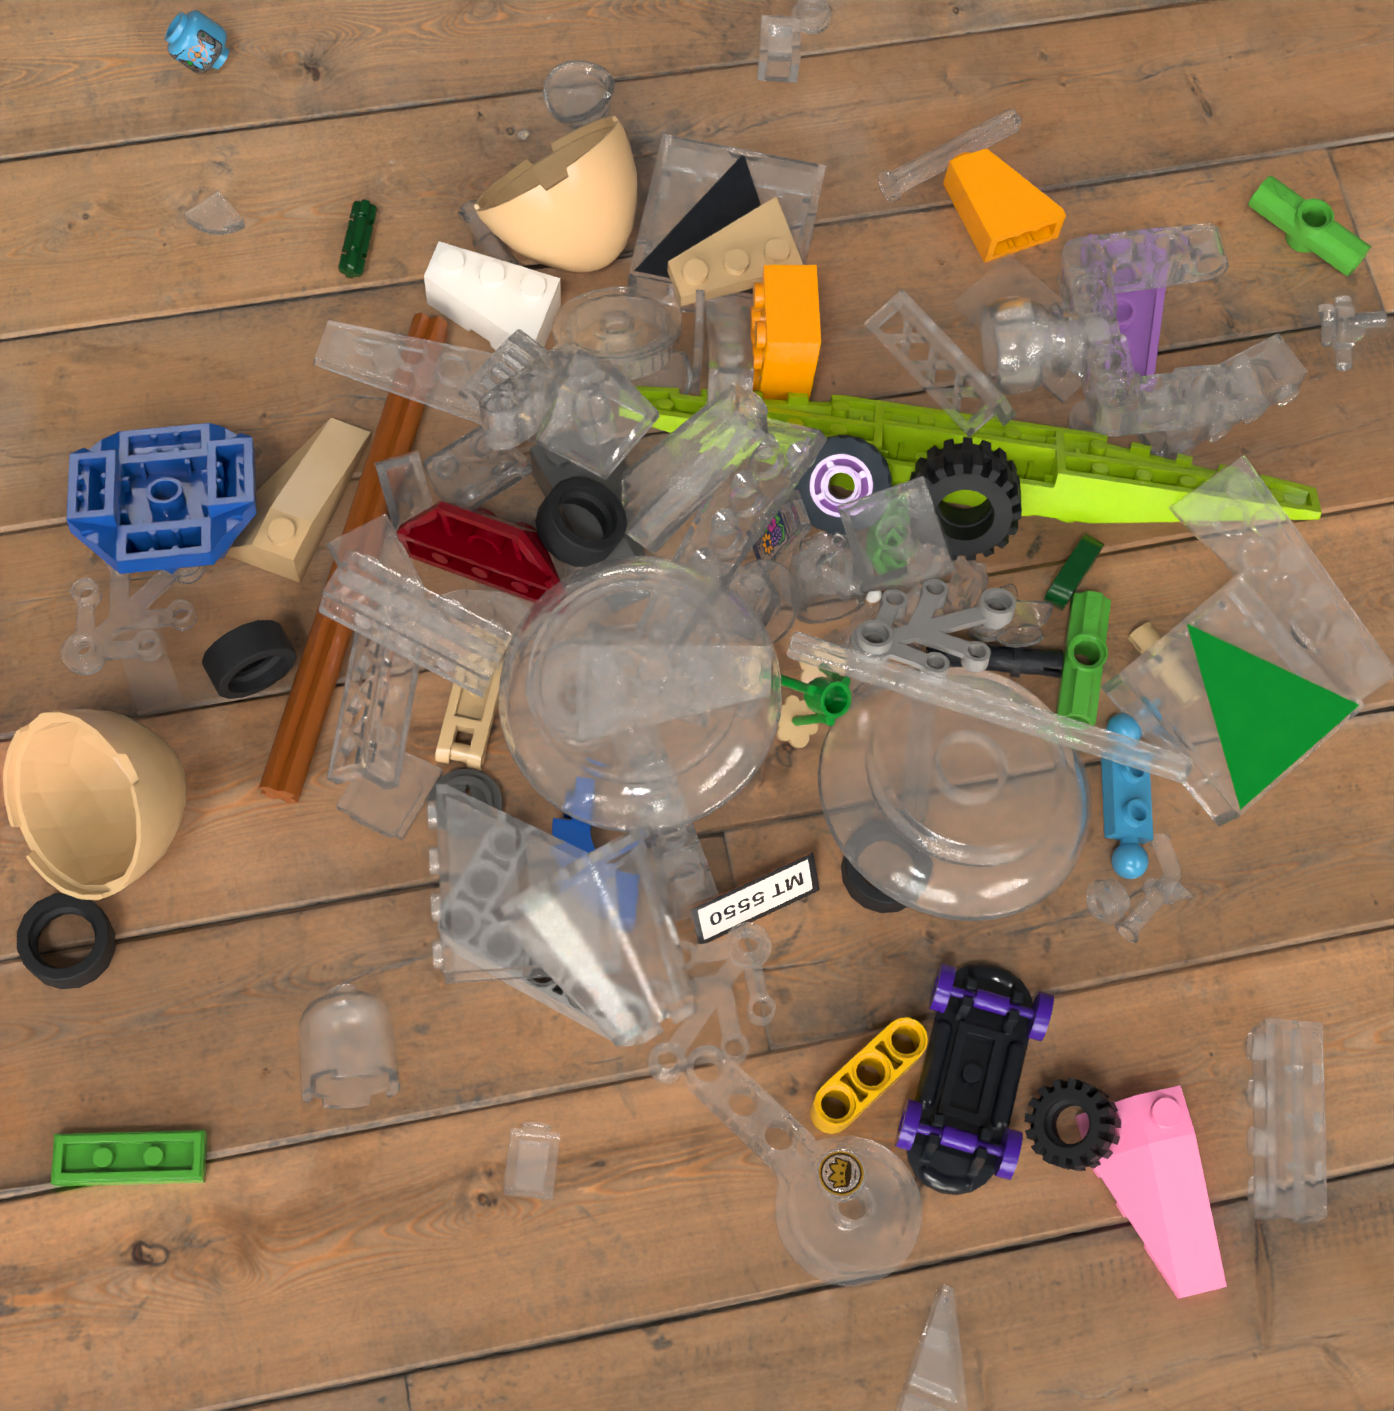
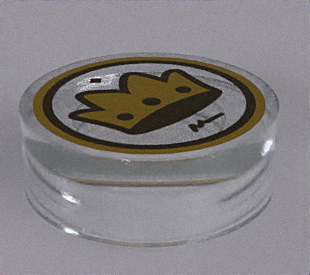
M831 1150L824 1154L818 1162L815 1175L816 1184L821 1194L831 1201L840 1203L851 1201L863 1190L866 1180L865 1165L861 1158L850 1150Z

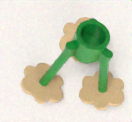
M819 641L814 649H806L799 655L798 664L803 669L800 673V680L775 672L772 668L776 663V653L773 650L764 649L758 645L751 649L750 655L743 656L737 666V672L740 676L738 682L739 689L748 692L754 698L760 697L766 689V684H771L772 682L804 693V700L800 701L795 695L787 696L784 700V705L776 706L771 713L773 723L778 726L776 730L777 738L781 741L789 740V743L795 748H803L808 744L809 735H813L818 731L819 723L833 726L835 718L843 716L848 711L852 700L851 691L848 687L851 680L845 676V668L842 666L846 662L847 653L841 646L835 645L831 647L826 641Z

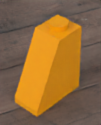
M985 148L973 153L963 152L949 160L943 185L984 263L1059 237L1066 217L1063 208L989 149Z

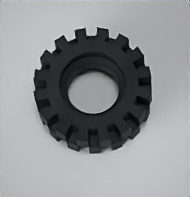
M1068 1078V1081L1054 1080L1052 1081V1087L1042 1086L1038 1090L1042 1096L1039 1099L1031 1098L1028 1105L1034 1107L1032 1114L1025 1113L1024 1122L1031 1124V1129L1025 1130L1027 1139L1033 1140L1035 1143L1031 1146L1034 1152L1042 1155V1160L1049 1164L1075 1171H1086L1085 1167L1096 1168L1100 1166L1099 1160L1102 1157L1109 1159L1113 1154L1109 1150L1111 1144L1118 1145L1120 1139L1119 1136L1115 1135V1128H1121V1119L1114 1116L1118 1109L1115 1103L1107 1099L1109 1096L1104 1091L1097 1089L1096 1086ZM1070 1106H1079L1088 1115L1089 1130L1081 1141L1067 1144L1059 1137L1056 1122L1064 1109Z

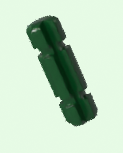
M366 199L355 201L352 204L350 219L353 220L348 221L342 252L346 254H341L338 265L339 272L345 274L350 279L361 277L364 272L366 260L362 259V257H367L373 231V225L370 224H374L376 218V206L370 204V201Z

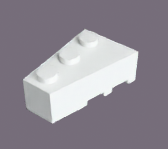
M439 241L424 274L427 304L467 331L473 330L490 342L492 348L499 353L506 352L522 363L524 370L533 375L561 306L560 278Z

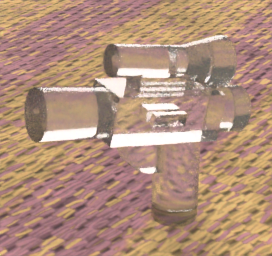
M1346 295L1335 298V305L1325 303L1317 307L1321 321V346L1330 347L1333 340L1335 368L1339 371H1347L1353 367V346L1355 341L1361 340L1364 336L1366 328L1385 327L1387 322V315L1384 310L1354 312L1352 298Z

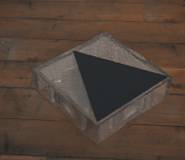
M662 134L629 270L628 301L686 313H709L736 323L750 325V306H753V288L680 307L667 271L668 261L777 196L802 263L806 265L819 208L826 165Z

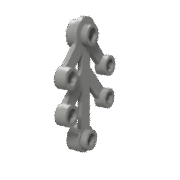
M928 579L922 584L920 601L908 625L892 629L894 620L900 619L906 614L908 596L901 590L889 589L884 591L881 596L879 612L875 620L864 621L853 631L850 639V648L858 658L866 662L880 663L892 659L920 669L922 679L933 684L942 683L946 680L950 666L949 659L941 653L930 652L927 654L906 646V644L916 642L960 657L961 664L966 670L982 672L988 667L991 656L990 648L985 643L979 641L969 642L947 633L981 624L989 629H1001L1012 621L1016 608V599L1012 593L1005 589L989 588L981 594L977 607L932 618L936 609L942 608L946 604L949 587L942 580Z

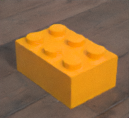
M763 265L761 282H754L753 306H750V328L747 329V354H751L752 362L748 372L749 391H762L763 399L787 400L788 393H808V401H810L821 346L817 265Z

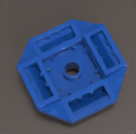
M212 423L119 431L100 440L90 449L82 448L69 454L66 514L69 530L119 574L165 570L173 574L179 568L214 565L218 559L225 558L235 539L257 514L253 437L243 433L237 435L227 428Z

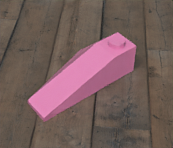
M1181 1085L1135 1095L1114 1102L1118 1109L1114 1116L1121 1119V1128H1115V1135L1119 1136L1120 1139L1118 1145L1111 1144L1109 1150L1113 1154L1110 1158L1102 1157L1099 1160L1101 1165L1092 1168L1098 1178L1101 1177L1117 1201L1115 1205L1123 1217L1128 1218L1144 1242V1249L1177 1299L1227 1287L1196 1135ZM1086 1112L1075 1117L1081 1139L1087 1135L1089 1130V1118Z

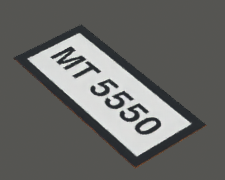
M811 852L691 908L690 911L699 947L819 891L814 853Z

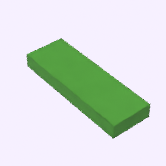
M205 1130L54 1134L51 1185L61 1187L205 1183L207 1132Z

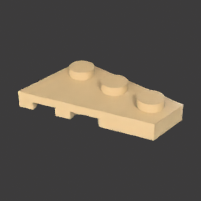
M776 196L668 261L667 271L681 307L752 289L754 282H761L763 265H803Z

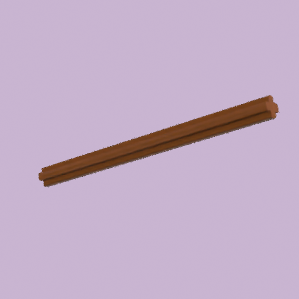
M417 313L413 316L259 788L262 789L261 794L268 798L281 799L287 803H297L299 801L449 333L446 330L448 323L439 316L430 318L424 313Z

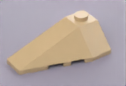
M330 418L256 491L257 514L235 539L226 556L300 583L372 437L371 432Z

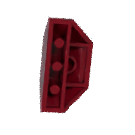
M439 501L401 524L396 532L404 556L563 613L567 607L562 583L550 554L538 537L537 530L527 523H513L501 519L485 508L473 509L458 503Z

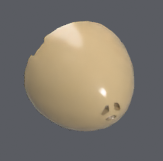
M614 115L590 122L551 143L553 152L536 163L532 164L527 159L519 163L492 184L474 204L478 217L491 232L512 250L539 264L561 271L585 273L602 269L612 263L628 242L633 229L637 207V170L624 127Z
M63 709L39 714L32 722L15 732L7 750L3 769V791L8 820L11 827H20L31 850V853L26 856L29 863L48 883L60 892L83 900H100L121 891L138 880L161 859L181 824L187 799L185 772L175 751L160 736L145 725L111 711Z

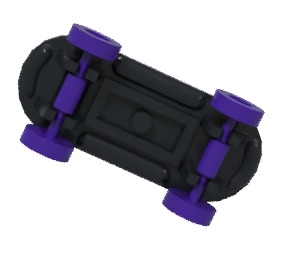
M944 963L940 964L929 1002V1010L936 1011L915 1100L907 1099L898 1125L895 1147L906 1150L908 1163L915 1176L928 1188L942 1194L961 1195L973 1192L985 1185L993 1174L997 1177L1011 1180L1021 1151L1023 1133L1010 1129V1120L1029 1038L1040 1042L1043 1040L1053 1010L1054 995L1038 991L1034 1002H1032L1030 992L1024 983L1011 971L997 965L978 963L967 965L956 971L954 966Z

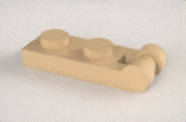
M465 639L436 748V762L450 764L451 760L467 763V768L482 770L487 743L510 657L509 648ZM457 732L473 734L471 745L455 742Z

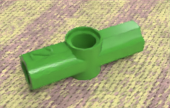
M1272 175L1268 176L1261 183L1248 203L1249 207L1285 232L1287 244L1292 249L1302 253L1314 252L1347 277L1355 271L1372 247L1336 222L1333 210L1326 202L1314 198L1306 200Z
M1087 590L1082 593H1073L1071 597L1063 653V667L1059 669L1061 670L1055 714V721L1060 722L1063 727L1079 730L1081 728H1093L1096 723L1102 670L1108 657L1106 638L1111 600L1106 598L1103 593ZM1081 654L1086 656L1092 665L1079 663L1074 655Z

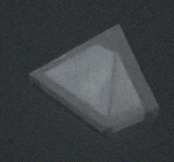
M417 450L374 463L399 547L401 545L396 533L399 526L433 506Z

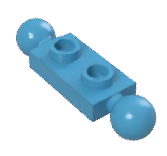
M1118 713L1111 717L1106 725V736L1114 746L1101 750L1104 838L1120 840V845L1114 850L1111 858L1112 867L1117 875L1125 879H1136L1146 872L1149 864L1148 854L1139 844H1145L1153 840L1149 753L1134 750V745L1139 742L1142 736V725L1139 719L1130 713Z

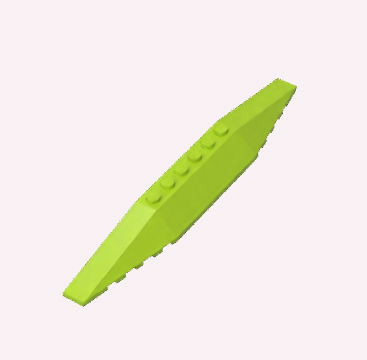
M624 385L618 408V416L792 473H795L794 470L802 455L811 446L824 438L838 435L860 437L874 445L881 455L885 457L892 477L891 487L900 488L904 495L908 497L911 472H915V464L920 457L927 459L928 449L934 445L938 449L944 448V441L953 439L955 444L963 443V437L973 438V444L977 445L982 440L991 443L992 451L1000 447L1006 452L1007 461L1013 460L1017 468L1021 490V516L1036 515L1050 517L1066 523L1075 521L1083 523L1319 520L1322 513L1317 489L1314 487L1261 474L1260 479L1237 476L1239 468L1219 464L1216 471L1192 465V456L1178 453L1176 460L1150 454L1152 446L1132 442L1129 449L1107 443L1109 435L1076 429L831 394L830 402L808 401V393H788L787 400L763 399L762 391H747L746 398L721 397V390L701 389L700 396L680 394L679 388ZM839 472L831 477L830 485L854 491L855 483L849 474ZM959 490L948 494L942 500L945 503L976 507L987 498L976 491Z

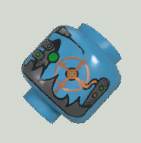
M192 10L187 14L183 12L178 13L170 23L164 37L168 42L169 54L197 74L205 73L212 67L218 70L226 61L230 51L225 46L227 41L225 29L198 10Z

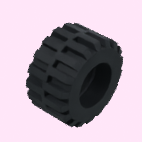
M963 437V443L955 444L953 439L944 441V448L938 449L934 445L927 450V459L923 457L918 459L915 464V472H911L909 480L908 515L910 516L912 532L917 531V540L922 545L930 543V552L939 555L943 551L947 553V559L957 561L958 556H966V561L976 560V554L983 553L985 558L994 554V547L996 545L1000 548L1005 547L1009 543V535L1016 534L1019 528L1018 520L1021 519L1022 514L1020 479L1013 460L1007 461V454L1000 447L992 451L991 443L982 440L977 445L973 444V438ZM959 490L976 491L987 498L982 504L968 509L952 507L942 500L948 494Z

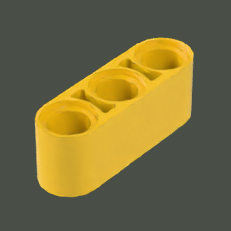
M907 1017L898 1018L891 1022L819 1089L811 1103L810 1117L814 1126L824 1133L835 1134L840 1133L852 1124L916 1064L928 1043L927 1032L923 1025L915 1019ZM897 1034L908 1036L914 1043V1052L903 1054L895 1050L891 1041L892 1036ZM867 1065L876 1069L880 1075V1084L876 1086L864 1085L857 1077V1068ZM830 1097L839 1099L845 1106L846 1115L839 1119L828 1117L822 1110V1100Z

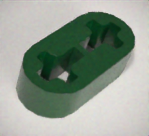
M1085 533L1058 573L1043 600L1063 611L1073 593L1076 592L1093 566L1105 544Z

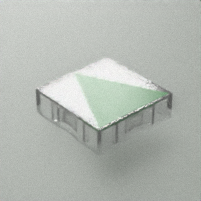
M1247 567L1224 583L1187 614L1180 623L1101 686L1102 690L1119 710L1131 716L1138 723L1142 731V737L1151 742L1164 755L1174 770L1176 777L1218 827L1244 814L1366 706Z

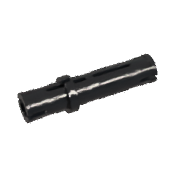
M1013 642L1012 646L985 643L991 650L988 667L984 671L1010 673L1009 677L1019 678L1020 674L1061 677V670H1059L1063 667V650L1023 647L1021 642ZM926 647L925 653L927 654L938 652L945 655L950 661L949 667L965 669L961 664L960 657Z

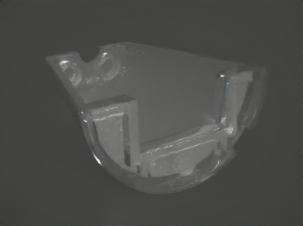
M650 825L633 830L557 870V873L546 878L537 885L536 883L492 911L496 920L616 1047L632 1038L640 1046L664 1032L659 1022L670 1017L675 1025L699 1011L694 1003L655 834Z

